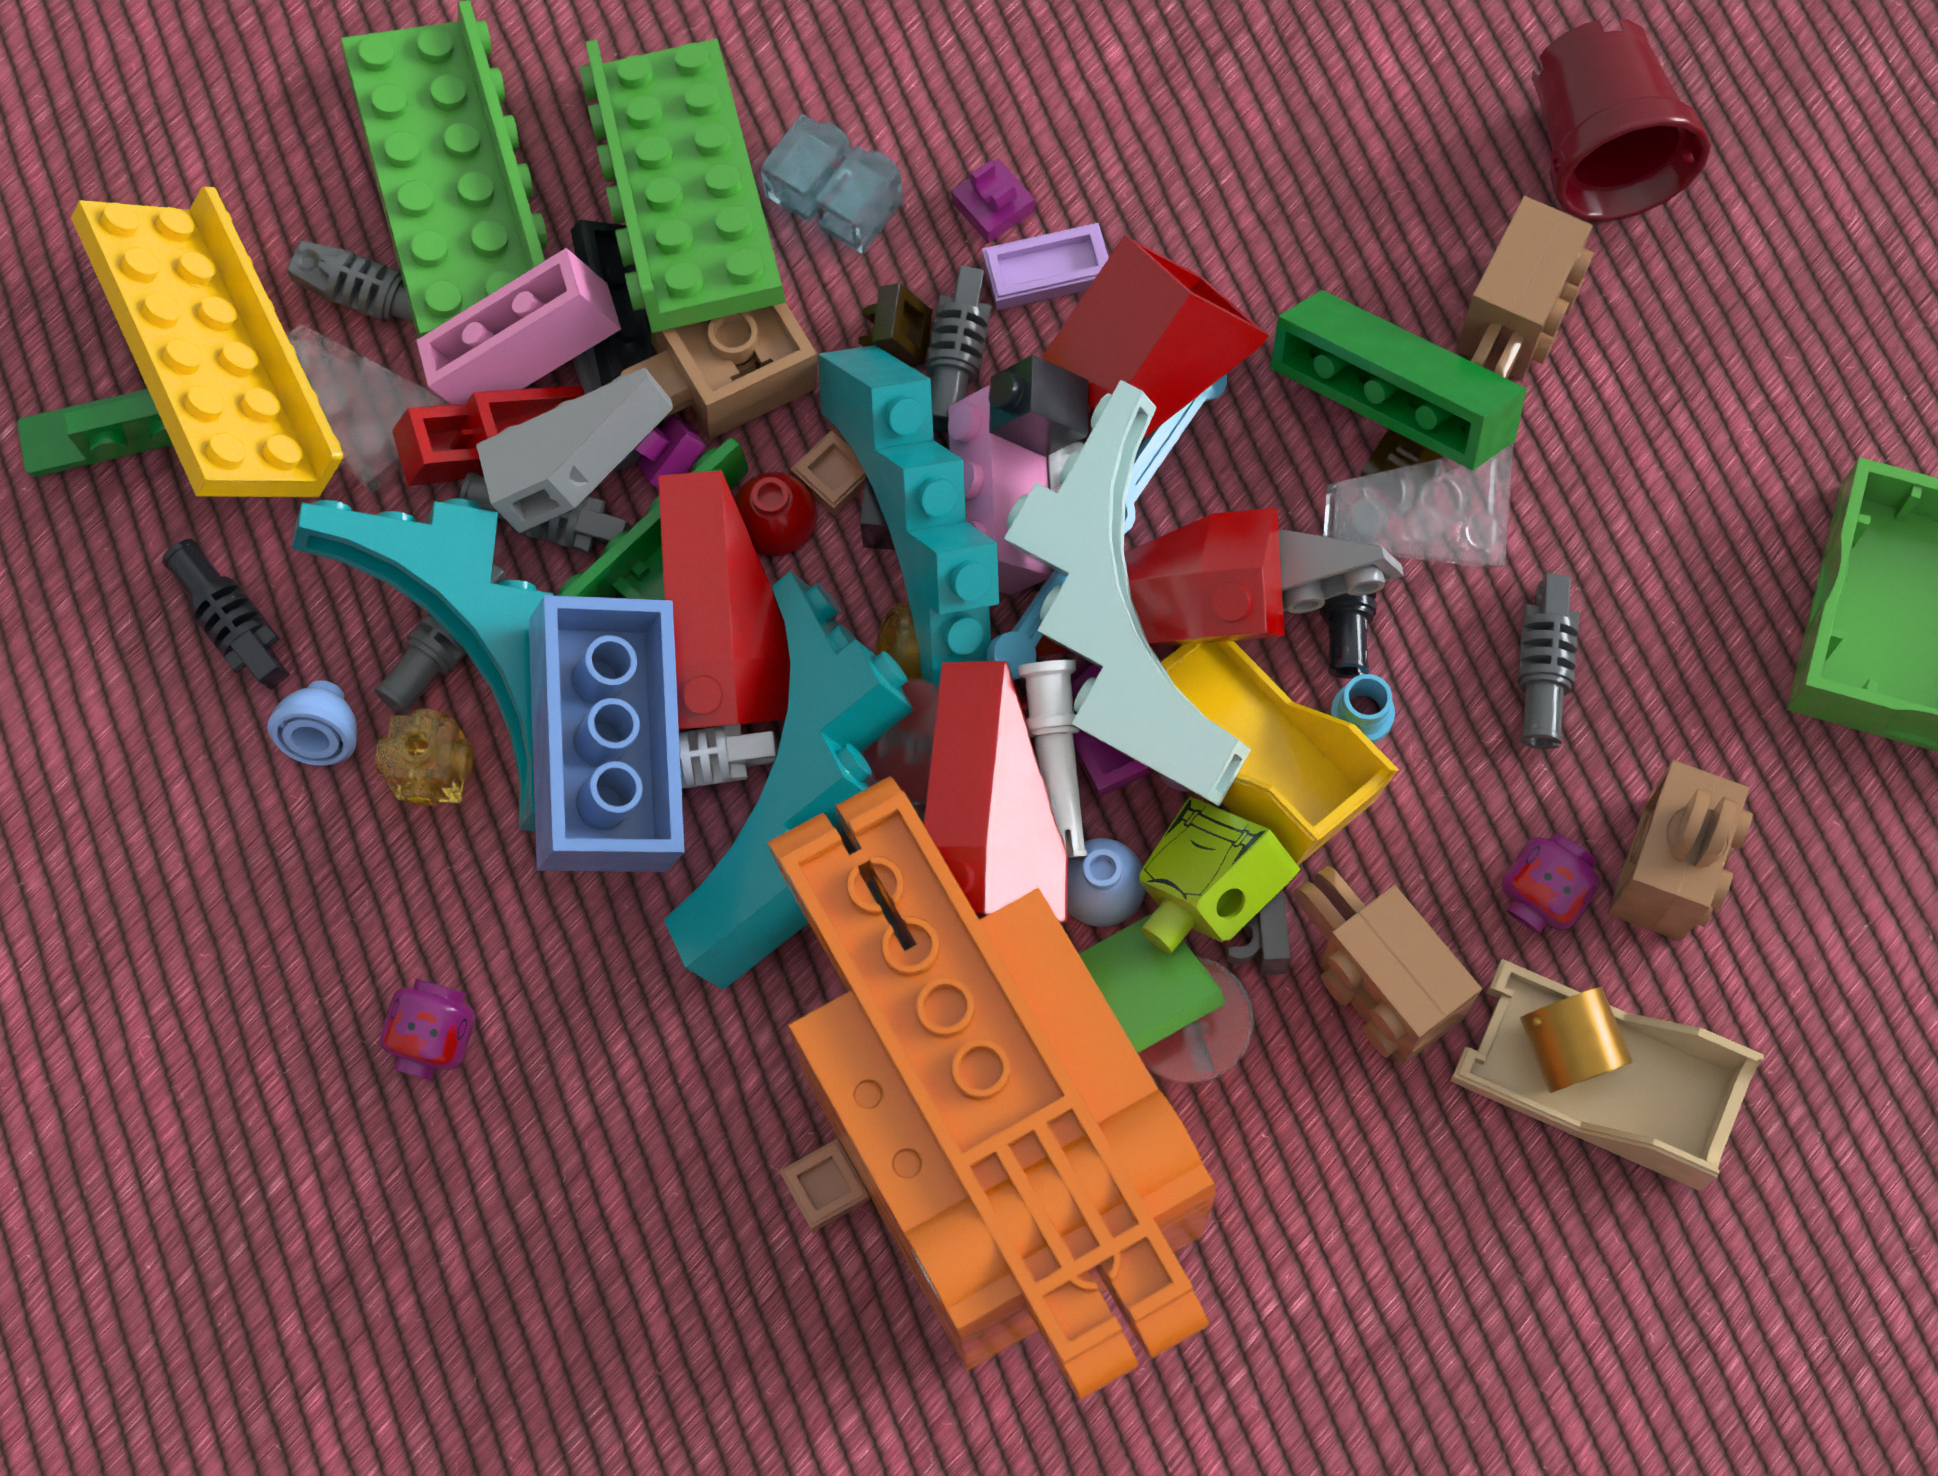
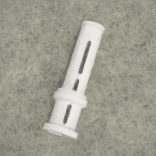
M1052 660L1023 664L1018 666L1019 677L1026 679L1029 718L1026 719L1031 735L1030 738H1035L1037 763L1048 789L1049 802L1059 834L1063 837L1068 858L1087 856V850L1084 847L1073 734L1079 733V728L1071 724L1076 713H1074L1070 675L1076 671L1075 660Z

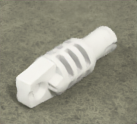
M740 724L679 732L681 787L684 789L748 779L746 767L774 763L778 753L775 734L769 731L742 735Z

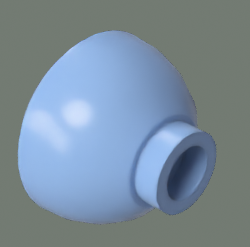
M314 681L307 688L297 690L286 696L273 710L267 725L271 740L282 752L299 762L310 765H332L348 759L355 750L358 737L356 718L350 706L344 700L343 691L337 685L328 681Z
M1095 838L1084 841L1087 856L1068 858L1067 912L1076 920L1090 926L1109 927L1120 924L1129 919L1139 909L1144 900L1146 890L1139 883V873L1143 865L1135 852L1119 841L1108 838Z

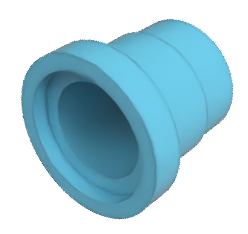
M1362 674L1356 676L1336 694L1331 706L1330 715L1355 724L1374 744L1388 734L1394 721L1395 708L1391 689L1382 678L1376 675ZM1356 696H1368L1379 704L1381 711L1373 715L1361 714L1352 707L1349 700Z

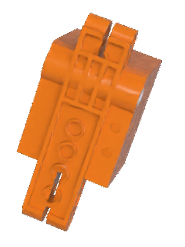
M889 776L834 806L837 816L856 851L855 853L848 854L836 828H833L823 812L767 842L770 853L785 882L847 990V993L789 1024L788 1029L809 1087L965 1369L969 1371L1039 1330L1072 1390L1079 1400H1082L1139 1367L1136 1357L1122 1332V1327L1111 1313L1101 1295L1104 1292L1109 1291L1136 1340L1150 1359L1209 1326L1205 1312L1193 1291L1194 1287L1175 1257L1174 1252L1202 1236L1216 1195L1215 1184L1204 1167L1183 1123L1166 1097L1156 1086L1040 888H1036L979 920L905 792L901 791L894 779ZM873 880L911 948L906 951L903 950L892 926L889 925L883 915L880 905L876 903L868 889L867 882Z

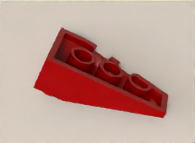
M722 470L658 475L665 600H673L679 729L785 720L788 710L790 656L785 621L770 581L765 574Z
M1276 508L1213 513L1124 552L1132 601L1151 647L1285 637L1278 513ZM1039 591L1033 593V600ZM1044 635L1036 644L1037 656L1074 654Z
M1006 661L942 662L924 827L979 920L1039 887L1059 922H1067L1068 854L1063 837L1059 834L1049 802L1048 789L1044 777L1041 776L1030 741L1031 735L1009 664Z

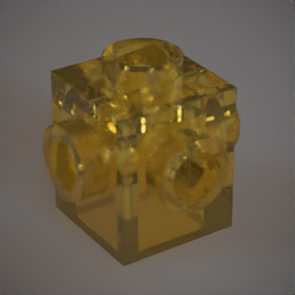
M416 709L411 712V716L391 715L388 736H380L377 743L376 769L378 774H383L382 777L397 799L418 806H433L439 802L461 803L464 779H469L472 773L473 745L471 741L466 740L456 720L450 718L444 712L432 709Z

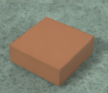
M834 428L790 469L791 476L800 480L809 489L812 496L834 516L845 508L865 487V471L845 438Z
M838 1138L779 1171L812 1233L870 1201L869 1194Z

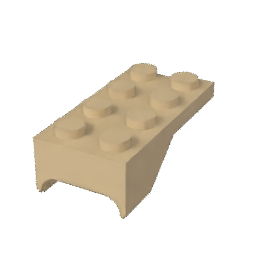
M1502 959L1487 991V994L1498 998L1481 1043L1477 1051L1472 1048H1464L1450 1082L1696 1190H1702L1716 1179L1720 1172L1718 1167L1749 1083L1758 1065L1763 1060L1764 1054L1700 1027L1631 1014L1610 1005L1633 1063L1550 1093L1520 1017L1577 995L1580 992Z

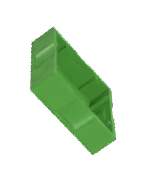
M1859 457L1840 485L1788 701V711L1938 752V478Z

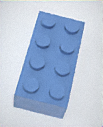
M544 595L529 619L537 871L666 872L685 853L673 600Z

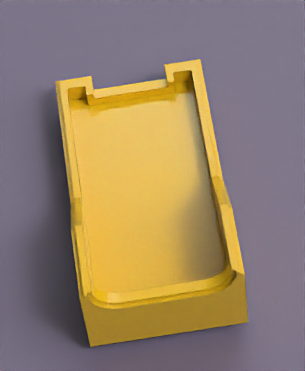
M1234 641L1182 645L1161 661L1175 686L1206 718L1251 749L1224 797L1223 805L1232 814L1270 829L1298 866L1372 805L1399 770L1355 724L1293 702Z

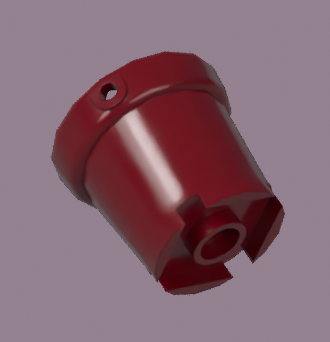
M1618 19L1622 31L1604 32L1600 20L1585 23L1562 34L1548 45L1539 56L1544 68L1540 75L1534 70L1532 73V81L1539 97L1553 152L1550 157V178L1554 194L1563 211L1581 220L1613 221L1637 216L1666 203L1690 186L1705 168L1712 146L1705 127L1694 108L1679 100L1649 44L1643 27L1630 20Z

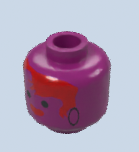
M1554 833L1550 839L1531 838L1507 870L1501 882L1503 892L1513 902L1507 912L1522 925L1539 934L1545 925L1557 930L1570 929L1597 893L1600 886L1599 877L1593 870L1597 860L1581 846L1558 833Z
M417 978L413 988L403 987L395 991L379 1038L381 1047L387 1053L397 1056L394 1066L395 1070L432 1080L436 1068L452 1070L460 1066L476 1016L474 1010L464 1003L466 993Z

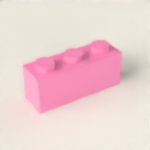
M565 248L416 341L428 387L450 404L458 405L465 404L473 392L523 389L621 330L608 284L570 250Z
M988 385L948 407L949 446L951 452L963 459L966 521L997 542L999 592L1013 595L1048 579L1052 574L1051 568L1021 553L1004 539L1009 530L1007 528V519L1015 502L1022 495H1028L1035 482L1048 488L1047 456L1044 457L989 433L990 386Z

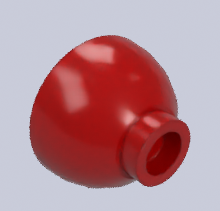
M766 472L748 480L734 499L752 539L754 548L759 554L766 556L789 554L802 547L810 539L816 528L818 512L811 492L800 480L786 473Z

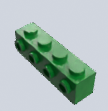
M1324 290L1317 292L1280 314L1277 319L1270 369L1472 471L1515 442L1527 388Z

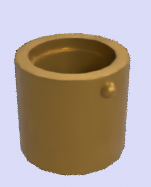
M1602 987L1568 997L1520 1017L1550 1093L1633 1063Z

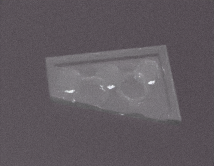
M302 324L286 335L290 344L295 349L297 359L312 390H314L318 397V402L332 432L340 443L343 453L342 462L369 492L373 493L403 469L392 430L407 408L452 404L431 391Z
M1513 443L1474 471L1448 458H1442L1327 485L1323 536L1382 546L1392 556L1488 568L1505 566Z

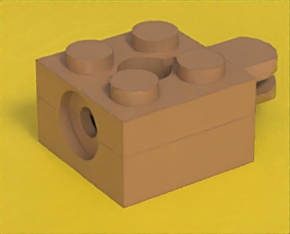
M1524 195L1473 294L1456 351L1472 358L1471 362L1483 368H1486L1487 365L1495 368L1494 373L1506 379L1510 375L1523 380L1532 360L1544 364L1558 335V328L1565 314H1569L1582 287V280L1595 252L1585 249L1593 225Z
M783 303L655 333L651 332L652 344L657 354L626 368L621 373V376L631 374L645 367L671 399L673 409L663 419L689 407L708 440H711L816 390L817 353L787 304Z
M1672 760L1645 801L1607 914L1681 942L1696 924L1705 927L1713 908L1717 910L1721 908L1731 885L1733 872L1723 868L1726 866L1733 849L1739 850L1751 824L1753 813L1743 810L1750 787Z
M1326 866L1314 875L1317 887L1306 881L1294 890V895L1300 908L1328 940L1320 962V967L1325 971L1320 975L1321 980L1338 1003L1342 1006L1351 1003L1366 1021L1362 1028L1374 1048L1386 1058L1393 1054L1399 1063L1404 1066L1465 1018L1482 988L1396 885H1393L1365 906L1337 871L1332 867Z

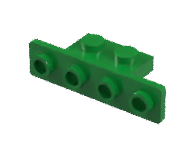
M148 388L24 417L17 422L24 468L31 477H39L173 445Z
M731 437L719 448H712L705 452L696 462L692 473L722 470L731 489L748 473L749 468L742 446ZM659 496L653 501L648 514L630 531H623L613 537L605 547L603 556L584 573H578L569 578L563 584L557 596L614 598L618 596L625 599L665 600Z

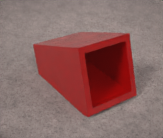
M1124 235L1042 356V359L1089 380L1088 404L1090 408L1088 409V417L1092 419L1099 401L1106 394H1113L1120 380L1142 390L1157 407L1143 437L1146 438L1260 348L1269 335L1202 276Z

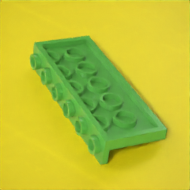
M470 0L458 1L457 22L341 38L342 55L418 339L544 262L542 249L547 248V235L543 217L540 212L531 214L528 200L533 199L532 181L526 163L517 164L514 151L519 150L515 120L512 115L503 116L500 103L505 102L502 75L498 67L489 68L486 56H491V41L485 20L476 21Z
M597 39L586 41L590 64L581 65L579 69L587 101L596 99L599 101L597 104L588 105V110L596 141L604 139L608 141V144L597 146L605 182L617 181V185L607 187L606 192L614 224L626 222L627 228L615 230L623 266L635 265L637 270L625 274L633 311L646 308L651 332L655 333L786 303L718 39L688 43L680 47L639 56H630L607 63L602 62Z

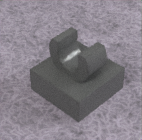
M1277 894L1242 928L1249 933L1251 942L1242 947H1228L1226 953L1227 962L1243 965L1257 957L1259 976L1286 973L1291 956L1284 894Z

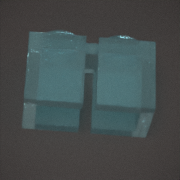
M801 114L761 165L765 195L808 222L811 221L820 208L824 209L826 213L818 222L819 228L861 254H864L903 202L901 171L898 170L891 159L878 151H870L868 153L857 145L854 149L850 148L849 139L835 125L828 122L819 124L806 115Z

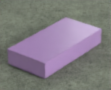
M1099 223L982 248V259L996 311L1086 291L1108 260Z

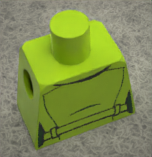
M1190 796L1139 873V883L1159 906L1140 930L1153 945L1167 954H1172L1191 929L1219 942L1228 941L1276 896L1301 869L1270 829Z

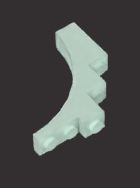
M1120 380L1113 394H1106L1096 406L1091 419L1093 430L1082 450H1075L1066 460L1060 474L1059 481L1062 485L1058 493L1035 482L1029 494L1022 495L1013 505L1007 519V528L1009 530L1004 539L1021 553L1067 577L1062 586H1055L1045 598L1040 610V619L1043 621L1037 631L1061 647L1102 668L1097 678H1089L1080 689L1073 707L1077 714L1071 724L1213 804L1220 806L1251 749L1206 718L1175 686L1149 645L1132 601L1124 555L1125 501L1136 453L1157 407L1142 390Z

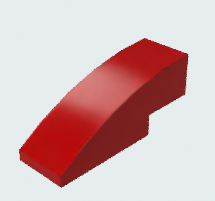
M582 385L473 392L465 404L407 408L392 430V434L408 486L465 479L469 472L484 476L476 446L477 443L499 434L510 426L519 425L548 412L562 402L574 400L585 395Z

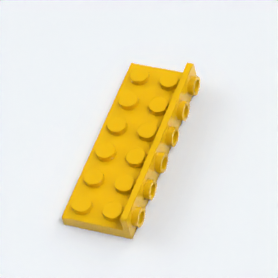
M202 186L190 209L79 200L71 220L195 495L213 497H320L343 459L340 443L332 432L320 407L318 397L307 380L297 359L295 349L290 344L275 313L273 303L268 298L257 276L250 256L247 255L232 224L231 216L226 211L216 188Z

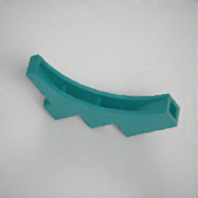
M875 345L819 353L817 355L821 414L841 432L856 454L874 489L888 525L904 578L914 622L922 682L932 686L934 694L935 688L939 689L942 662L987 661V649L991 642L989 606L999 604L997 542L966 521L963 459L933 439L931 379Z
M449 499L444 501V503L434 501L425 523L416 522L414 517L406 513L385 511L378 515L355 512L348 505L333 500H320L313 504L302 503L294 524L291 549L340 561L388 583L429 612L464 648L490 687L510 735L519 779V829L536 832L529 619L544 595H553L554 593L536 591V587L533 584L520 580H505L499 584L490 583L498 512L481 509L478 503L467 499Z
M791 571L771 586L785 621L790 656L788 710L776 759L759 801L732 847L704 882L664 919L685 968L722 990L809 923L778 869L767 846V842L822 812L839 834L837 813L834 806L870 787L866 778L872 774V771L865 758L861 755V752L914 710L901 687L907 682V677L897 662L885 651L876 656L856 640L846 627L837 622L835 616L841 610L833 596L820 583L810 587Z

